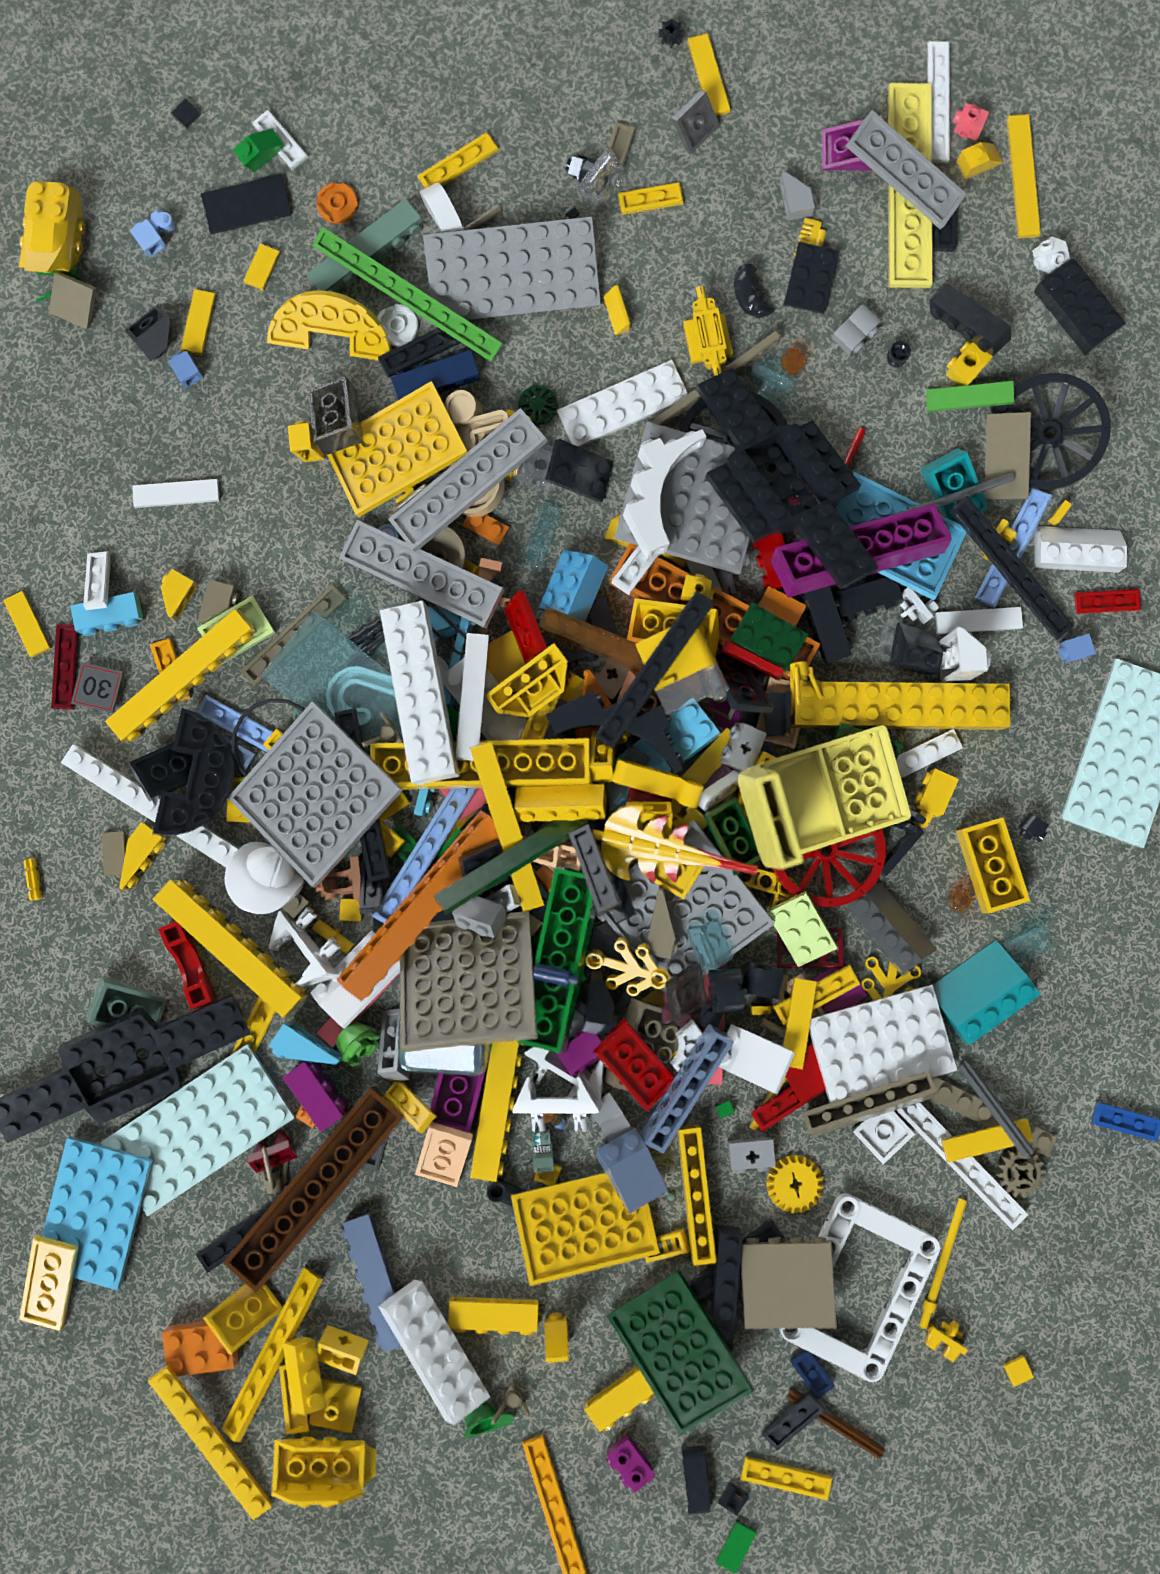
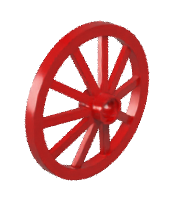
M881 828L828 845L829 852L827 855L822 854L820 848L801 854L803 860L814 857V860L798 887L790 880L784 869L772 868L780 884L792 896H796L804 892L820 862H822L826 898L808 893L814 906L837 907L849 904L865 895L877 882L882 872L886 855L883 830ZM873 835L875 844L874 858L838 850L839 847ZM836 857L872 865L868 877L860 885ZM829 862L855 889L854 891L841 897H833Z

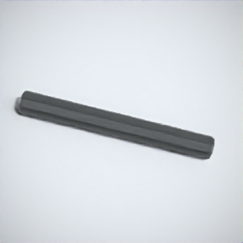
M968 1060L961 1063L959 1070L1024 1158L1031 1156L1035 1152L1033 1147Z

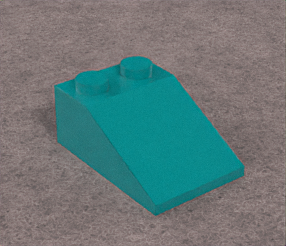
M958 448L920 468L924 481L935 500L979 484L968 453ZM983 492L969 497L981 513L989 509ZM960 500L939 507L944 517L958 523L949 510Z

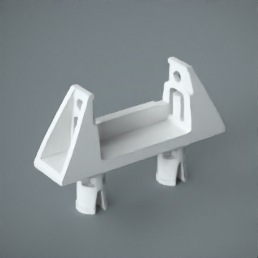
M306 907L297 919L290 916L287 912L279 911L269 944L270 950L278 951L284 943H287L291 938L294 939L296 945L311 963L302 974L303 977L295 983L296 986L301 987L310 986L338 976V973L329 963L328 959L341 946L336 944L337 941L334 938H329L321 949L317 947L305 930L312 920L317 917V914L312 913L314 910L310 907Z
M529 1046L524 1054L537 1062L531 1071L533 1077L537 1073L539 1074L535 1084L539 1085L547 1070L550 1069L574 1084L567 1097L576 1096L578 1098L577 1076L570 1075L556 1055L557 1052ZM599 1059L594 1069H591V1072L586 1068L581 1073L585 1075L601 1098L604 1064Z
M530 1073L514 1106L513 1113H530L533 1132L536 1131L538 1126L540 1132L546 1130L544 1113H573L574 1131L578 1132L581 1124L582 1132L588 1130L586 1113H599L603 1106V1101L583 1073H579L577 1076L578 1098L537 1097L535 1084L533 1083V1073Z

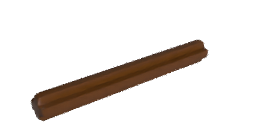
M791 1388L787 1394V1399L795 1403L804 1394L795 1388ZM827 1409L816 1418L877 1459L883 1456L885 1449L882 1445Z

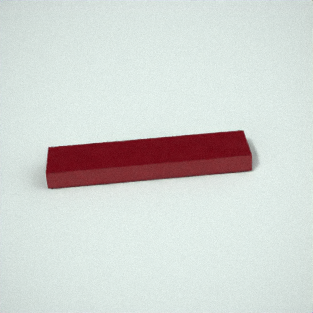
M56 624L51 709L74 710V704H71L76 686L79 632L75 631L74 625Z

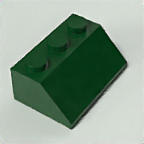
M736 797L722 801L705 811L704 818L725 858L750 865L760 860L750 823ZM731 870L733 875L740 873V871Z

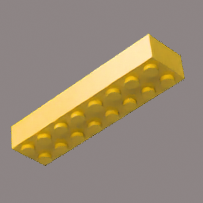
M180 879L169 880L152 900L283 1018L290 1016L308 996L305 993L307 989L296 986L288 978L290 973L286 969L276 967L273 964L275 960L268 953L264 952L262 954L256 949L258 944L251 938H244L241 935L243 931L237 925L227 923L225 921L226 915L218 909H212L209 906L211 902L205 896L195 894L193 892L195 888L188 881H181Z

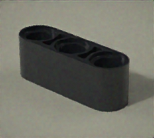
M704 1446L681 1447L688 1514L711 1513Z

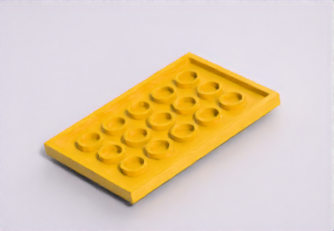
M432 381L323 444L348 500L358 517L446 468L468 453Z
M605 1172L511 1195L530 1286L660 1254L649 1204L647 1203L629 1214Z

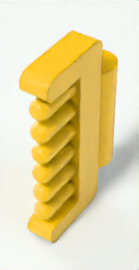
M805 218L804 225L802 226L803 229L801 230L802 234H800L802 239H799L798 242L822 247L826 231L820 229L821 221Z

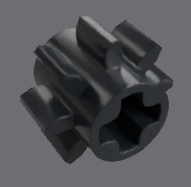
M673 18L667 22H662V29H659L658 37H662V45L666 43L669 45V48H672L674 44L680 45L681 38L684 37V30H680L681 22H676Z

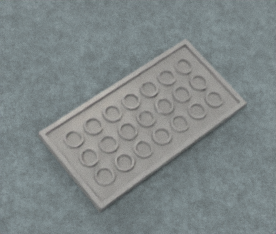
M592 217L423 235L430 296L466 320L600 305Z

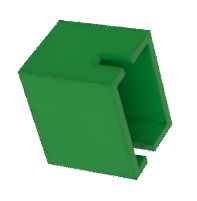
M729 1100L718 1106L715 1105L720 1119L735 1113Z

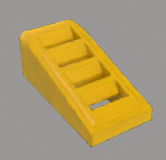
M682 1228L656 1236L657 1242H662L664 1253L645 1257V1260L648 1263L688 1253L690 1246L685 1229ZM676 1237L679 1239L681 1248L677 1246ZM670 1239L673 1247L671 1251H669L666 1240Z

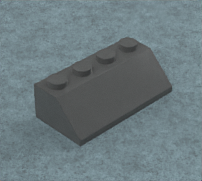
M881 882L874 885L861 898L847 904L849 913L902 977L937 951V948Z

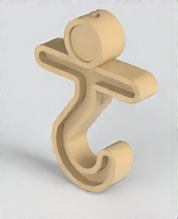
M457 390L451 393L444 403L468 452L510 417L503 410L483 414L481 403L465 390ZM505 480L500 481L462 514L478 517L492 512L501 502L505 490Z

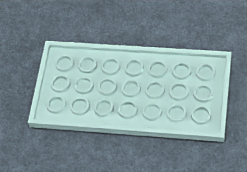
M1116 658L1114 659L1060 819L1144 848L1160 802V674Z
M247 1044L100 1143L103 1146L153 1159L141 1205L148 1217L294 1119L295 1114L257 1055L253 1052L251 1046Z

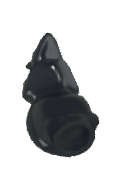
M744 264L738 267V271L734 275L736 299L746 315L754 316L755 319L767 317L774 312V309L766 305L763 298L756 293L759 284L756 274L757 267L753 264Z

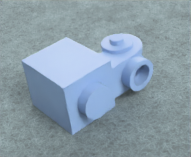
M156 210L151 214V219L137 223L130 232L148 258L166 247L160 238V234L162 231L166 234L172 233L175 229V223L168 213Z

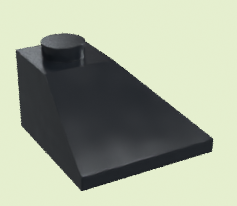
M156 305L124 330L150 361L159 359L167 349L170 317Z

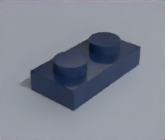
M804 1349L789 1360L809 1389L818 1398L835 1387L811 1352Z

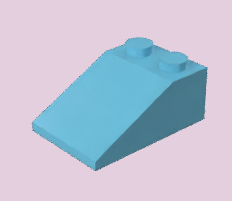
M292 1021L283 1023L269 1044V1047L273 1049L272 1053L281 1059L285 1057L287 1059L338 1064L343 1061L339 1052Z

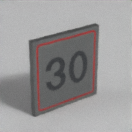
M82 662L71 704L114 713L124 672Z

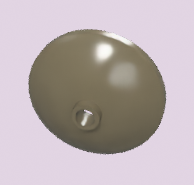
M448 526L420 548L438 558L439 555L443 554L444 561L462 569L465 567L466 549L463 540L456 531Z

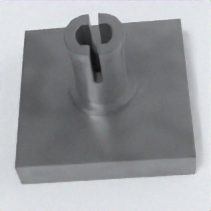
M700 90L683 108L677 110L672 118L685 150L690 154L720 126L707 92Z

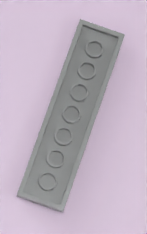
M520 408L388 520L414 552L418 551L548 442L547 439Z
M359 520L356 521L339 559L484 628H487L505 591L504 588L421 549L414 552L406 542Z

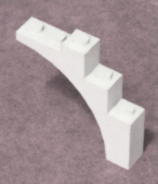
M703 429L697 432L690 431L684 437L677 440L671 439L663 444L661 438L656 440L650 439L645 441L640 447L638 457L645 469L634 474L630 485L638 500H633L626 505L623 517L646 560L667 551L669 541L663 529L660 514L662 486L677 463L691 452L703 446L706 439Z

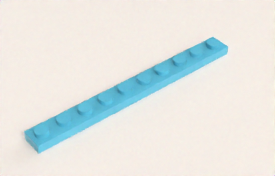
M461 617L459 629L467 636V633H471L473 625L476 626V624ZM458 632L454 648L459 652H465L466 639ZM453 651L449 669L461 661L465 655H458ZM444 687L446 703L456 708L455 698ZM437 789L419 790L414 814L427 817V813H431L433 807L431 797L432 793L436 792Z

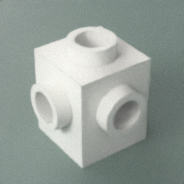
M1053 236L1032 250L1036 268L1049 274L1055 272L1060 266L1070 260L1066 241Z

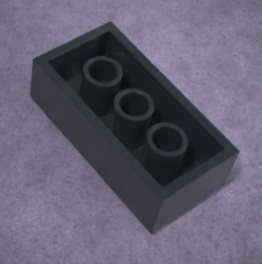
M1074 258L1041 281L1034 290V293L1085 356L1115 335L1126 324Z

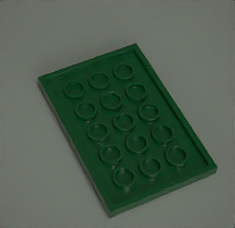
M680 1270L607 1315L608 1320L680 1436L754 1392L755 1388Z

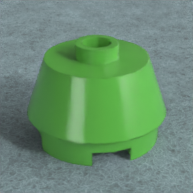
M354 1022L341 1031L336 1039V1046L344 1062H348L351 1066L359 1065L358 1060L365 1055L369 1058L379 1046L377 1039L380 1037L376 1034L375 1029L363 1023Z

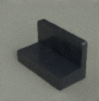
M786 690L784 693L766 692L767 697L774 706L772 713H765L766 736H788L791 729V691Z

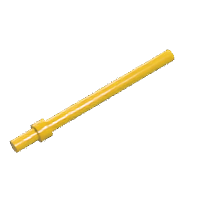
M958 1199L928 1297L924 1299L922 1305L924 1310L918 1325L921 1328H928L931 1315L935 1313L937 1307L935 1302L967 1200Z

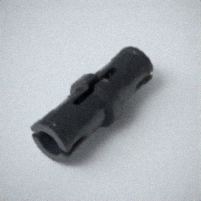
M381 616L368 625H362V629L346 637L353 650L368 639L371 641L374 639L373 636L383 631Z

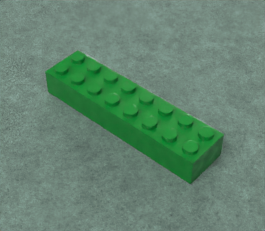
M555 868L534 968L539 963L571 970L572 975L579 976L578 985L570 984L567 987L534 979L537 1038L518 1040L519 1044L557 1053L567 1052L596 914L595 903L582 873Z

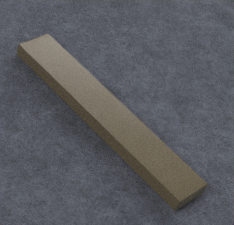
M332 583L240 672L256 687L348 599Z

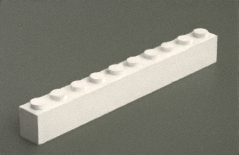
M76 745L71 746L61 761L62 764L155 822L160 797L149 802L137 782L85 749ZM202 826L189 833L176 835L226 868L232 855L239 849L238 846L206 826Z

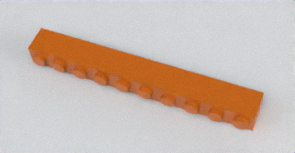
M480 810L336 979L345 990L362 1002L364 998L371 995L375 985L386 977L392 965L402 958L403 952L415 943L417 936L430 925L432 918L437 912L442 911L435 901L434 895L463 878L458 857L494 840L500 842L493 819Z

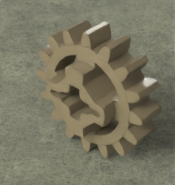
M1017 1148L1015 1154L1008 1150V1157L1001 1156L1000 1158L1004 1162L996 1165L1001 1169V1171L996 1172V1175L1002 1178L998 1183L1001 1186L1005 1185L1004 1190L1007 1193L1011 1191V1195L1014 1197L1020 1194L1021 1197L1026 1198L1027 1192L1033 1196V1189L1041 1190L1038 1184L1039 1182H1045L1041 1175L1045 1174L1046 1171L1040 1169L1044 1163L1040 1160L1036 1161L1038 1156L1034 1153L1024 1158ZM1017 1159H1025L1020 1163L1014 1162ZM1015 1167L1019 1170L1021 1169L1027 1179L1021 1177ZM1008 1168H1009V1171H1010V1176H1009V1177L1007 1176ZM1021 1184H1028L1027 1186L1019 1187Z

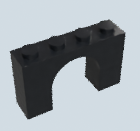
M605 596L594 600L588 614L593 629L590 642L584 648L577 651H567L558 647L568 661L567 670L579 666L578 662L584 660L587 663L598 660V655L604 653L612 655L614 651L619 652L618 648L622 647V642ZM542 617L536 621L548 648L554 644L545 617Z

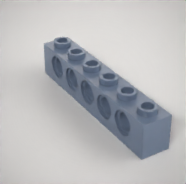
M708 1024L641 1130L640 1135L646 1145L664 1154L734 1042L727 1033Z

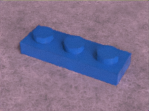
M1099 1102L1095 1104L1092 1124L1158 1142L1160 1119Z

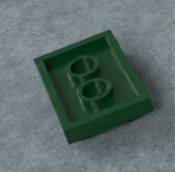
M752 602L730 641L784 669L786 673L809 634Z

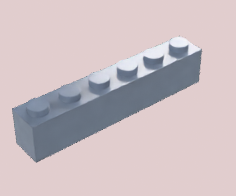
M369 1211L346 1219L343 1222L342 1234L344 1239H348L350 1248H348L349 1256L352 1261L355 1260L357 1269H355L358 1282H362L364 1288L362 1296L365 1304L368 1303L371 1310L369 1312L370 1322L376 1326L378 1332L376 1333L377 1344L379 1347L382 1346L385 1353L399 1348L401 1345L378 1306L397 1293L372 1213Z

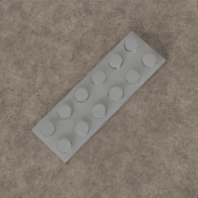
M873 110L868 113L846 144L850 151L939 229L945 226L966 196V193Z

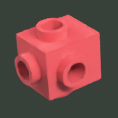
M965 103L962 111L958 110L953 120V123H956L953 132L963 138L977 141L989 112L980 109L977 105Z

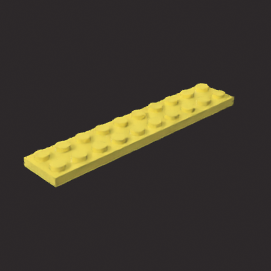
M890 83L888 86V124L932 163L931 84ZM888 184L889 287L931 288L932 222Z

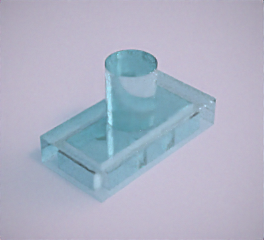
M758 363L755 364L751 373L752 378L763 382L758 395L767 400L770 399L774 389L788 395L794 383L793 380Z

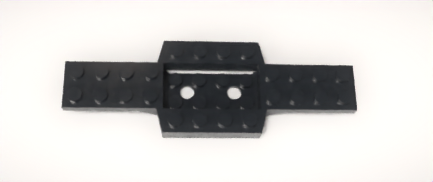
M233 993L172 1021L156 1023L143 1008L62 1043L58 1049L62 1066L60 1069L47 1077L0 1097V1132L6 1142L9 1143L83 1109L99 1125L179 1090L182 1085L179 1066L252 1034V1030ZM139 1048H146L149 1051V1056L147 1058H140L137 1056L136 1051ZM165 1063H167L168 1065L139 1079H136L128 1084H125L119 1088H116L110 1092H107L101 1096L94 1098L96 1094L106 1089H109L115 1085H118L124 1081H127L133 1077L141 1075L144 1072H147ZM105 1066L108 1068L109 1074L99 1076L96 1073V1068Z

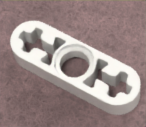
M733 770L702 792L698 806L707 811L739 788L738 775L740 773Z

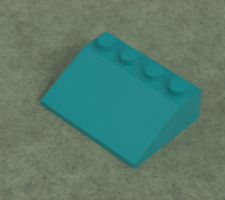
M997 940L933 984L939 1009L962 1042L967 1045L974 1043L1041 995L1029 977Z

